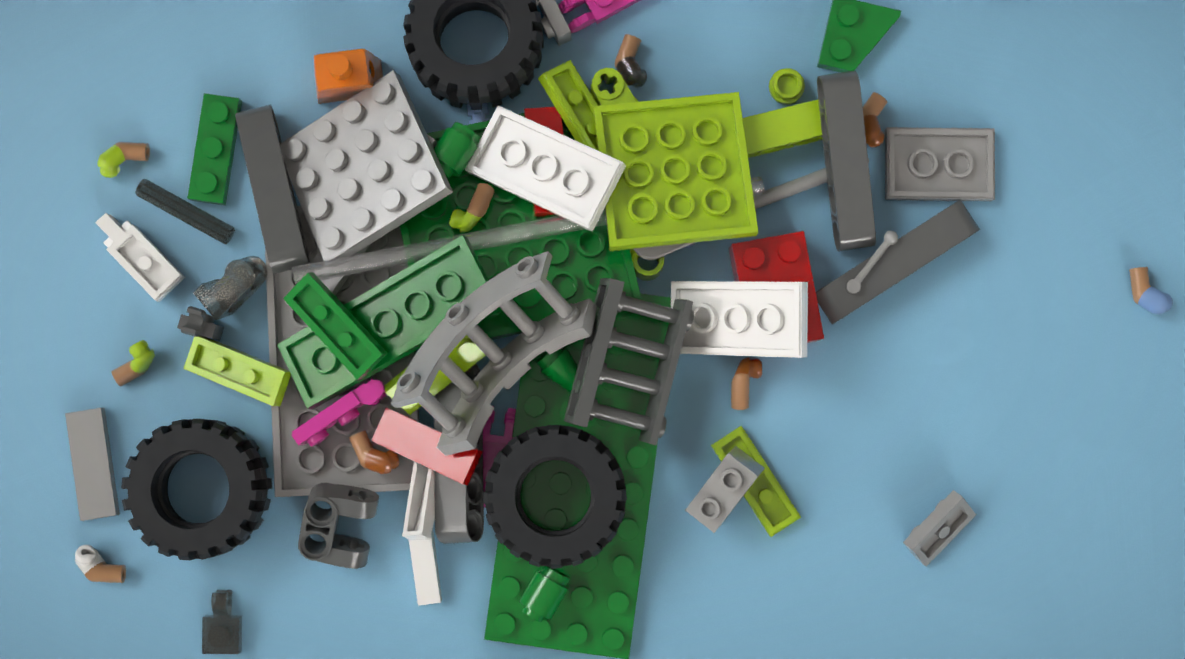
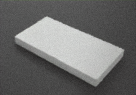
M498 105L465 171L585 229L593 231L626 165L622 161Z
M671 281L672 309L675 299L693 301L691 310L694 311V320L690 330L685 332L680 354L807 357L808 282Z

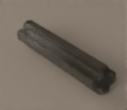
M142 179L136 188V196L221 243L228 244L235 232L234 227L153 182Z

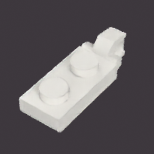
M105 213L95 222L109 236L103 242L108 247L106 250L155 301L160 302L185 278L139 228L128 220L121 225L111 214Z

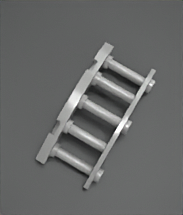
M549 251L521 259L514 266L484 283L461 303L453 305L447 311L446 317L417 351L404 374L398 379L397 389L391 404L398 408L419 403L443 426L437 448L445 456L476 448L480 434L495 409L491 402L502 388L509 390L531 369L529 362L545 350L550 355L568 344L591 336L597 306L590 299L569 304L546 279L552 259ZM535 288L556 312L539 322L532 321L513 298ZM498 307L522 331L519 336L508 343L503 349H500L477 325ZM466 335L490 359L489 363L479 372L474 380H471L448 357ZM439 370L461 390V398L452 413L429 392Z

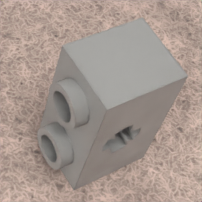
M735 446L726 455L685 511L715 533L765 468Z

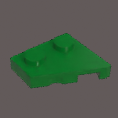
M832 0L817 67L837 72L856 70L898 20L901 11L857 0Z

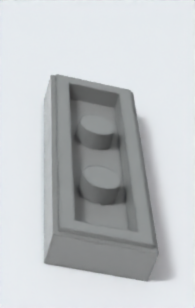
M105 408L65 413L80 521L120 515Z

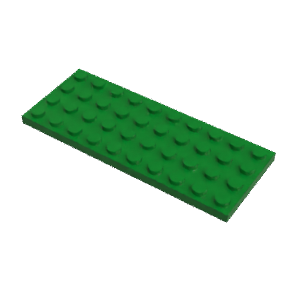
M640 293L641 299L671 308V297ZM621 311L620 313L617 312L613 327H616L617 332L664 344L669 323L636 313ZM585 338L564 346L567 347L577 365L579 364ZM612 346L610 349L607 348L604 363H607L608 368L654 380L660 358ZM545 350L529 362L531 369L520 378L512 438L535 427L564 425L581 429L599 439L612 452L621 467L627 496L625 514L617 534L603 548V551L576 566L569 565L556 568L570 578L566 585L569 589L552 619L544 617L542 622H538L524 614L522 610L525 606L519 600L536 570L541 571L543 566L531 565L529 561L520 557L518 559L510 553V550L503 543L500 544L498 541L484 640L629 659L657 445L640 441L641 430L597 418H594L592 421L589 420L587 428L565 422L564 417L571 393L540 373L541 368L536 362L546 352ZM603 382L601 385L598 384L595 399L598 400L599 404L641 415L646 414L650 398L648 393ZM560 460L543 462L534 467L523 481L521 488L523 510L534 524L543 529L560 531L573 527L581 521L590 506L591 491L585 475L576 466Z

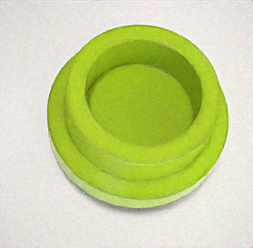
M780 69L772 75L769 81L770 95L778 103L786 105L795 103L804 93V79L794 69Z

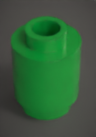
M454 122L451 128H446L434 147V151L447 179H450L452 175L460 177L478 147L476 143L479 136L473 130L458 122Z
M543 566L541 571L536 570L519 600L525 606L522 612L538 622H542L544 617L551 620L569 589L566 585L570 578L557 569H551L549 566Z

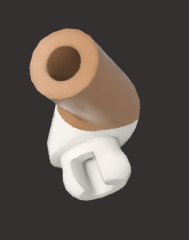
M82 545L76 550L75 562L89 581L124 583L126 578L125 565L107 564L99 552L91 545Z

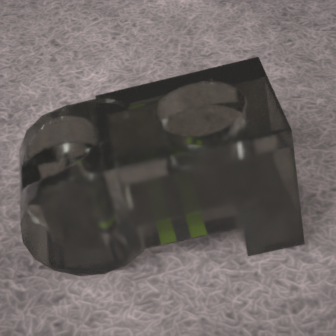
M247 256L233 260L225 268L224 276L220 280L216 279L202 283L193 294L215 320L233 315L265 282L268 273L264 261L256 256Z

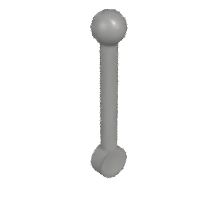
M887 231L885 233L884 242L856 278L846 283L845 288L848 293L855 294L860 291L861 282L890 245L897 243L898 235L896 232Z

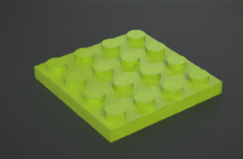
M739 92L593 107L598 151L622 161L626 165L605 206L610 251L757 236L758 225Z

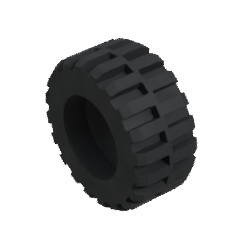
M410 0L408 7L411 13L405 15L403 23L406 35L403 36L404 45L419 81L425 88L429 87L432 95L440 101L446 98L451 106L462 108L463 103L470 104L471 110H482L483 103L491 102L494 108L498 105H503L502 98L507 95L511 99L521 93L520 86L522 84L528 86L534 78V69L540 66L542 60L541 50L544 48L540 12L537 11L535 0ZM481 10L501 18L508 29V41L503 50L493 59L482 64L466 65L453 61L444 53L441 47V35L447 24L456 16L468 11Z
M182 419L173 421L169 426H160L152 431L153 436L150 439H143L136 446L139 453L137 456H130L125 466L131 469L129 477L122 478L121 489H128V499H123L122 504L124 511L131 510L133 518L128 522L133 531L141 530L144 534L141 540L147 546H157L158 553L167 557L175 555L178 556L179 560H203L232 551L233 548L244 544L250 539V534L253 530L259 529L264 521L261 516L264 511L269 509L271 499L267 498L268 489H272V478H267L265 469L269 468L266 457H260L257 452L260 447L254 440H248L244 436L245 432L218 420ZM192 454H204L216 459L225 470L229 482V496L225 508L219 516L206 523H191L181 518L173 509L168 497V480L171 471L182 458Z
M546 425L526 430V432L510 440L498 452L485 479L486 487L485 492H483V502L486 505L488 524L492 526L496 533L494 536L500 544L503 543L510 550L512 555L518 559L520 557L529 561V564L540 567L542 565L556 569L569 565L576 566L584 563L585 560L592 556L595 557L603 551V548L617 534L625 514L627 501L625 480L615 456L599 439L575 427ZM551 460L565 461L576 466L585 475L591 491L590 506L585 516L573 527L560 531L546 530L534 524L527 517L521 504V488L527 474L537 465Z

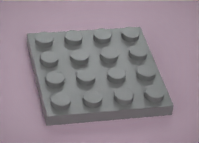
M394 70L374 82L373 87L363 89L280 144L289 178L325 264L332 268L453 192L400 75Z

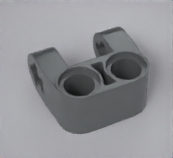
M331 483L315 485L311 489L303 512L298 541L300 553L306 559L352 569L365 567L370 550L369 544L359 538L336 534L339 515L357 519H371L375 517L379 495L371 490L349 485ZM315 502H327L331 508H320ZM318 534L325 539V541H315L310 537V535Z

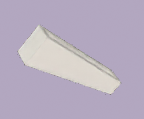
M414 461L402 536L408 540H430L435 520V472Z
M432 528L430 540H409L418 606L442 602Z

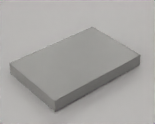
M887 127L885 129V200H995V128Z

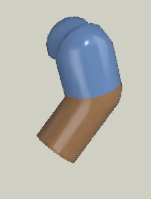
M1148 267L1129 269L1134 302L1153 314H1162L1169 311L1173 305V300L1169 294L1163 293L1150 285Z

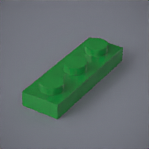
M204 93L187 199L226 205L238 131L235 113L241 112V99Z
M308 272L283 298L357 380L363 379L388 354L314 272Z

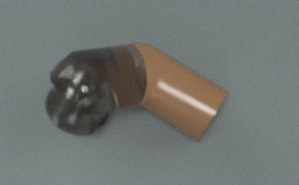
M625 34L615 59V68L622 75L628 86L632 85L635 88H639L647 81L646 71L641 69L635 59L641 40L633 35Z

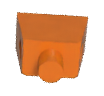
M366 49L314 55V75L318 104L345 101L363 89L373 87V83L383 77L381 59Z

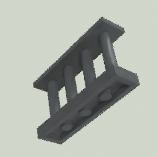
M601 278L594 302L597 306V312L590 337L584 340L564 421L587 428L589 420L592 421L594 418L629 426L641 430L640 441L657 445L658 438L663 436L666 429L667 420L664 414L685 332L690 330L694 320V311L691 310L693 301L675 299L672 309L626 296V292L623 291L625 282L612 278ZM621 310L668 322L664 344L617 332L616 327H613L617 312L620 313ZM612 346L660 358L655 379L608 368L607 363H604L607 348L610 349ZM603 382L650 394L646 414L641 415L599 404L598 400L595 399L598 384L601 385Z

